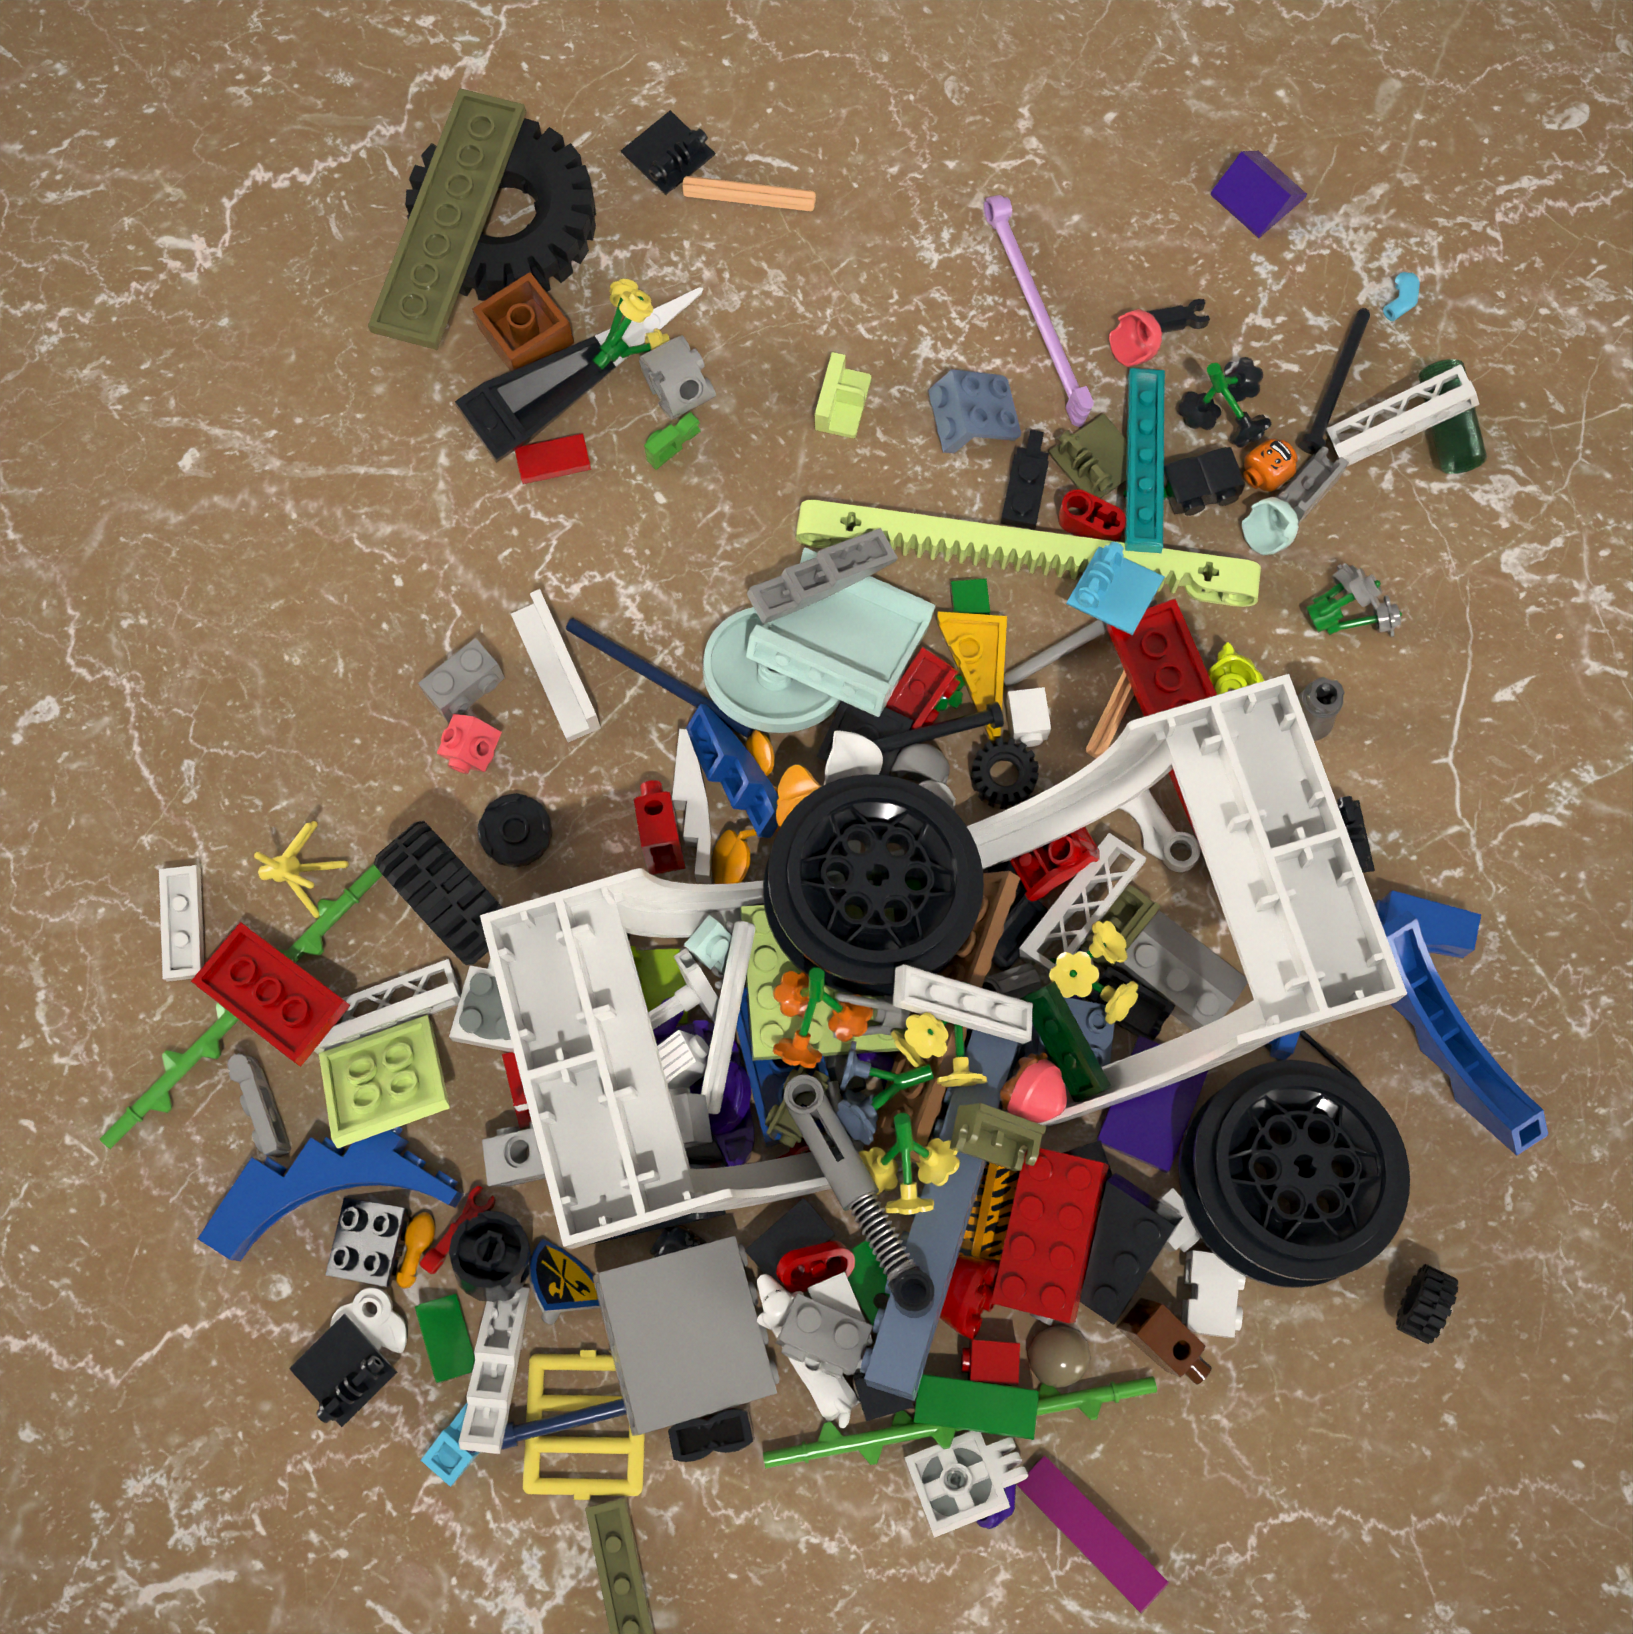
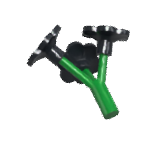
M1242 357L1237 362H1228L1224 367V373L1219 363H1211L1207 367V373L1212 383L1211 388L1207 393L1197 394L1192 391L1186 393L1183 402L1178 407L1179 414L1185 417L1186 424L1190 428L1197 429L1202 427L1205 430H1211L1221 415V409L1214 403L1213 397L1216 392L1222 393L1235 413V421L1238 424L1236 432L1230 436L1231 443L1241 448L1249 442L1259 440L1264 435L1265 430L1271 426V420L1265 418L1264 415H1257L1251 419L1247 412L1241 410L1237 402L1244 401L1246 397H1256L1259 394V383L1263 379L1262 369L1254 366L1253 360L1249 357Z

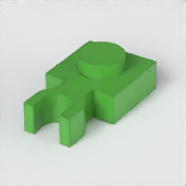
M689 412L676 426L670 424L663 431L657 430L648 438L644 445L646 458L655 470L683 449L682 444L685 441L692 439L701 432V429L697 426L700 424L699 420Z

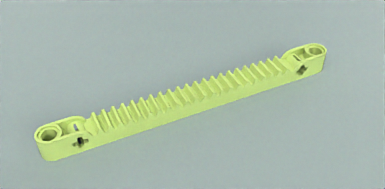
M806 500L801 503L795 535L796 540L803 545L824 549L881 528L892 549L895 550L897 546L901 547L903 556H907L911 548L915 549L917 558H921L924 551L927 550L929 551L930 558L935 560L938 553L941 552L946 562H949L952 555L955 554L960 564H963L966 557L970 556L974 566H977L980 559L984 558L987 567L991 568L994 561L998 560L1003 570H1005L1009 562H1013L1014 569L1019 572L1023 564H1027L1029 573L1033 574L1037 566H1041L1043 575L1047 576L1051 568H1055L1057 577L1061 578L1065 570H1069L1071 579L1074 580L1079 572L1084 573L1099 546L1104 548L1105 545L1115 542L820 500ZM848 526H853V531H847ZM1118 542L1124 548V558L1165 576L1157 591H1161L1164 584H1168L1171 593H1175L1178 586H1184L1187 593L1193 599L1202 602L1239 607L1252 606L1258 602L1261 566L1254 561L1166 548L1162 549V553L1125 551V543Z

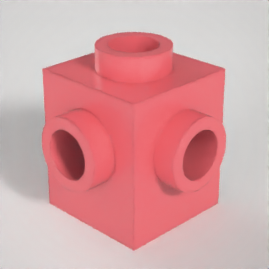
M453 714L449 726L442 734L437 754L449 760L448 767L464 774H468L470 770L485 772L488 764L494 757V750L502 732L474 716Z

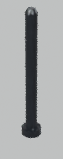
M1361 308L1357 311L1310 433L1302 436L1299 446L1308 454L1316 455L1322 447L1326 446L1323 436L1369 321L1370 312L1367 308Z
M998 702L987 704L984 711L871 741L884 753L989 724L993 729L1003 727L1004 719Z

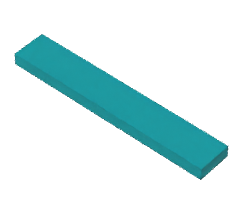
M1130 368L1128 374L1125 551L1162 553L1165 370Z

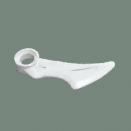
M1149 789L1119 807V809L1129 813L1140 826L1143 835V850L1163 860V863L1175 872H1185L1195 866L1200 856L1198 840L1189 833L1175 831ZM1183 843L1189 847L1191 857L1185 861H1178L1172 857L1170 848L1174 844Z

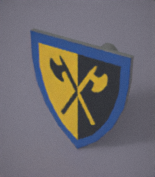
M544 1239L540 1241L533 1251L529 1264L530 1285L543 1312L541 1315L542 1320L552 1325L555 1324L561 1312L600 1308L593 1281L594 1275L568 1252Z

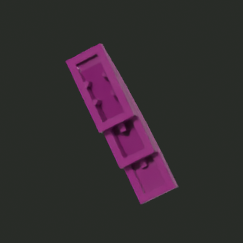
M1044 1455L1027 1473L1028 1477L1019 1482L1017 1486L1142 1614L1169 1582Z

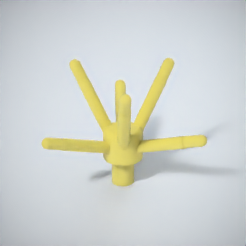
M312 821L304 825L283 855L270 858L260 852H256L254 857L266 864L261 866L258 871L262 880L287 881L315 918H319V910L301 888V886L311 889L314 887V883L299 876V873L347 868L349 863L348 861L299 863L296 855L318 826L316 821Z

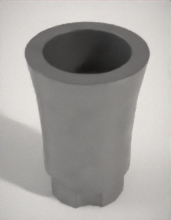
M1325 677L1318 678L1309 683L1303 692L1297 695L1314 741L1323 739L1331 732L1336 715L1343 706V695L1345 692L1337 680H1329Z

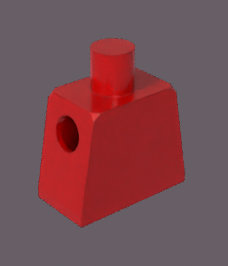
M658 780L646 781L640 785L641 796L634 798L633 801L641 848L648 872L651 875L686 869L671 793L668 791L663 792L662 783Z

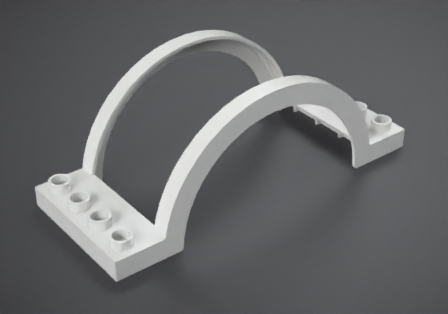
M1289 674L1130 721L1118 739L1102 755L1077 773L1014 807L967 826L977 845L982 868L985 870L1040 848L1091 824L1145 792L1173 769L1254 998L1247 1005L1208 1025L1101 1067L1111 1084L1109 1088L1101 1093L1075 1103L1065 1085L1067 1103L1062 1114L1038 1124L1050 1127L1110 1107L1229 1062L1278 1037L1389 1005L1407 995ZM900 849L890 853L895 856L904 855V850ZM638 868L480 915L563 1247L574 1249L691 1213L748 1207L832 1189L812 1152L730 1167L690 1169L627 933L647 937L690 938L709 915L727 930L726 923L728 921H731L733 925L736 921H741V906L764 905L763 880L733 884H687L660 879L649 874L644 869ZM829 871L826 873L827 878L832 883L837 885L845 883V878L840 872ZM938 1120L934 1121L931 1133L928 1138V1143L931 1140H933V1134ZM861 1140L852 1142L857 1152L863 1150L864 1143ZM896 1161L899 1167L898 1171L903 1170L902 1161ZM911 1162V1168L917 1166L916 1162Z

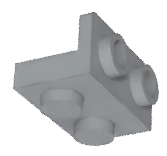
M797 1293L775 1343L783 1347L781 1351L783 1355L799 1362H804L806 1357L821 1363L820 1371L841 1379L843 1373L849 1376L855 1373L873 1326Z

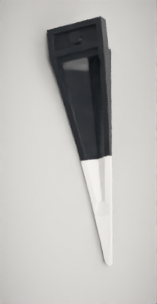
M699 287L653 309V313L641 323L632 321L622 336V340L629 347L643 345L646 333L654 332L656 328L662 329L702 294L703 288ZM610 329L533 363L488 380L455 401L456 407L496 463L524 444L529 443L628 358L619 357L615 362L611 360L603 370L592 361L601 351L599 347L605 342Z

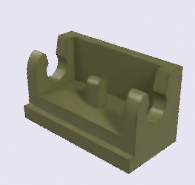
M1129 885L1125 891L1123 890L1100 922L1110 921L1115 926L1116 931L1122 934L1126 940V951L1161 906L1157 902L1150 900L1135 887ZM1093 931L1079 948L1084 952L1088 951L1089 946L1093 943ZM1103 955L1099 958L1092 957L1105 970L1108 966L1112 967L1117 963V961L1109 963Z
M983 1103L960 1105L957 1110L950 1149L1012 1171H1021L1024 1160L1026 1164L1034 1166L1038 1158L1041 1138L1045 1134L1046 1126Z

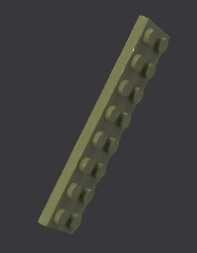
M459 88L368 323L371 333L438 350L526 115L524 104Z

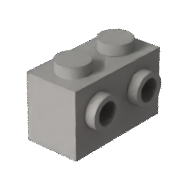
M474 638L418 682V685L426 698L449 723L453 714L462 715L484 694L494 690L505 677L498 663L480 642Z

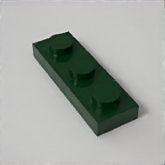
M1055 981L1020 998V1000L1033 1003L1032 1023L1054 1064L1061 1070L1062 1079L1075 1103L1101 1093L1111 1086Z

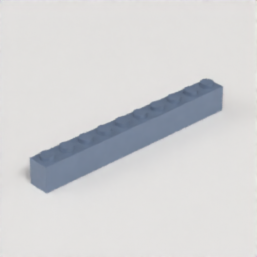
M967 1028V1034H970L971 1037L968 1047H964V1055L969 1060V1071L983 1074V1076L987 1077V1082L974 1086L947 1088L944 1105L949 1106L945 1120L938 1119L933 1139L939 1138L943 1142L952 1139L957 1110L960 1105L983 1103L999 1110L1003 1109L1000 1100V1090L1012 1078L1022 1043ZM957 1152L956 1155L960 1161L958 1170L949 1175L948 1181L944 1185L936 1186L931 1182L924 1185L922 1194L917 1193V1197L921 1199H933L934 1209L927 1212L909 1214V1216L914 1217L910 1232L903 1231L900 1240H903L900 1245L906 1247L904 1252L910 1253L908 1259H913L915 1265L920 1266L922 1271L931 1278L935 1288L934 1304L925 1316L919 1318H909L901 1314L896 1308L893 1294L887 1285L889 1280H887L885 1293L890 1294L886 1310L879 1308L873 1326V1332L878 1334L873 1349H866L860 1372L865 1373L864 1380L867 1386L913 1401L916 1398L986 1165V1161L961 1152ZM916 1284L907 1286L902 1293L905 1301L912 1304L921 1302L926 1295L925 1290Z

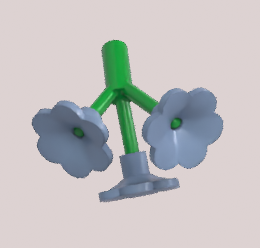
M852 1041L840 1090L845 1091L847 1083L854 1075L866 1079L870 1075L895 1082L876 1096L870 1095L866 1097L861 1092L855 1093L852 1090H847L843 1093V1100L838 1103L839 1111L836 1114L840 1122L846 1127L848 1134L853 1139H860L864 1144L869 1145L873 1141V1134L877 1131L876 1121L878 1120V1114L876 1110L900 1090L932 1080L934 1077L929 1064L901 1074L873 1068L871 1063L858 1060L856 1055L857 1042Z

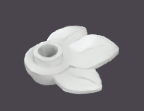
M379 1287L364 1288L355 1296L353 1303L341 1306L332 1316L330 1327L343 1314H346L378 1351H380L382 1346L391 1351L402 1353L407 1343L405 1320L392 1310L391 1297L385 1290ZM366 1302H373L377 1306L376 1314H371L366 1310Z

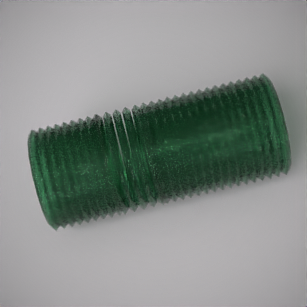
M1445 359L1432 363L1419 373L1420 384L1460 364L1466 373L1464 363L1457 359ZM1457 377L1444 383L1439 395L1461 386L1459 378ZM1435 388L1427 392L1433 393ZM1475 407L1431 427L1438 460L1440 461L1439 464L1444 473L1459 474L1478 468L1487 460L1488 456Z

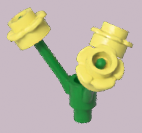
M620 279L610 285L611 289L609 292L611 295L609 299L617 309L610 332L605 342L599 347L601 351L592 360L601 370L611 360L615 362L619 357L625 358L633 354L649 352L670 341L668 334H662L660 329L657 328L654 329V332L645 334V344L629 347L622 340V336L632 321L641 323L653 313L650 297L645 292L638 290V285L629 279Z

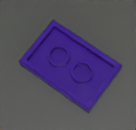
M1139 1035L1130 1056L1161 1044ZM1209 1070L1110 1106L1096 1141L1101 1140L1103 1146L1168 1173Z

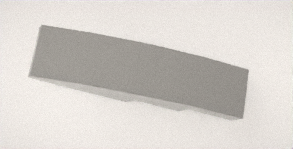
M880 528L819 550L816 558L785 568L781 576L750 587L747 596L764 625L823 600L896 562L898 557Z

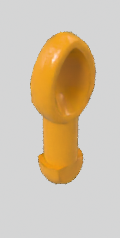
M421 1212L415 1216L406 1229L404 1238L407 1250L401 1270L396 1275V1283L403 1289L410 1288L415 1283L417 1278L415 1273L421 1254L432 1245L435 1237V1222L427 1212Z

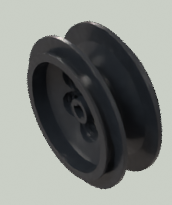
M876 774L850 776L830 782L816 789L800 801L784 820L774 840L764 872L763 903L765 915L773 937L782 952L806 976L809 977L811 969L820 968L825 973L824 987L848 995H860L862 997L894 995L896 967L904 964L938 974L966 941L976 923L982 904L984 889L983 868L977 845L969 829L959 815L936 794L916 783L894 776ZM858 840L864 844L866 851L855 853L849 848L847 842ZM896 843L900 845L904 850V855H892L887 849V844ZM829 871L840 872L845 878V883L838 885L832 883L827 878L826 873ZM905 878H917L922 883L923 889L917 891L910 889L905 883ZM868 880L875 881L879 886L872 885ZM845 906H858L863 912V918H850L845 912ZM884 909H897L902 915V921H890L885 916Z
M1301 1060L1274 1061L1253 1067L1235 1077L1212 1095L1197 1111L1187 1128L1179 1156L1178 1168L1181 1196L1189 1219L1200 1238L1230 1268L1254 1281L1282 1288L1312 1287L1358 1270L1376 1258L1389 1245L1403 1221L1408 1205L1410 1171L1407 1153L1402 1137L1389 1113L1378 1099L1356 1080L1338 1070L1314 1062ZM1308 1127L1318 1132L1320 1144L1310 1139ZM1270 1128L1276 1129L1280 1133L1282 1144H1277L1270 1138ZM1332 1161H1336L1342 1166L1344 1171L1343 1178L1333 1172L1331 1167ZM1254 1162L1260 1163L1265 1167L1267 1172L1266 1180L1256 1175ZM1317 1195L1327 1200L1329 1204L1328 1213L1323 1212L1318 1207ZM1278 1196L1284 1197L1289 1202L1290 1214L1280 1210L1277 1203Z

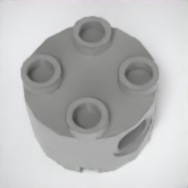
M683 335L639 357L641 359L639 364L652 394H657L660 400L658 404L669 419L674 420L716 397V392L708 378L704 379L701 373V369L705 368L701 355L696 348L690 349Z

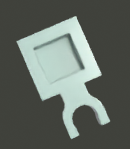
M709 915L684 945L710 970L714 966L722 974L725 973L732 936L717 920Z

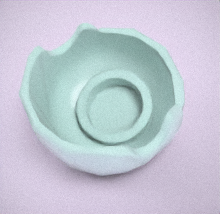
M1277 497L1262 499L1258 503L1251 506L1252 512L1242 521L1246 542L1253 551L1263 556L1275 554L1287 548L1294 541L1299 528L1296 512L1288 502Z

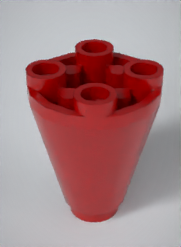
M958 1255L940 1315V1319L957 1333L972 1340L977 1336L982 1324L981 1315L983 1311L991 1312L995 1305L991 1303L999 1264L986 1258Z

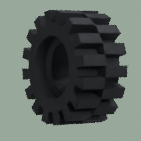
M997 738L994 744L991 741L987 742L983 750L979 749L973 761L971 770L972 788L974 792H979L978 798L981 801L984 799L988 800V805L993 808L995 804H999L1000 809H1007L1008 805L1014 807L1020 804L1021 801L1028 799L1030 794L1033 793L1039 773L1037 771L1039 765L1038 761H1034L1035 754L1032 750L1028 752L1026 750L1027 745L1023 742L1020 745L1014 744L1015 739L1009 738L1008 742H1003V738ZM1000 761L1011 762L1016 766L1019 778L1012 785L1001 786L994 782L991 777L990 769L992 766Z
M1426 1264L1422 1268L1420 1267L1417 1270V1275H1414L1411 1279V1285L1405 1291V1298L1401 1300L1400 1305L1402 1306L1398 1310V1318L1396 1320L1397 1330L1426 1344L1433 1343L1434 1339L1440 1335V1329H1444L1447 1316L1450 1317L1451 1306L1455 1304L1457 1298L1455 1295L1458 1292L1457 1278Z

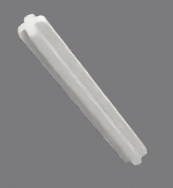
M736 921L734 923L701 1094L706 1097L707 1110L710 1114H718L721 1109L754 939L755 925L744 921Z

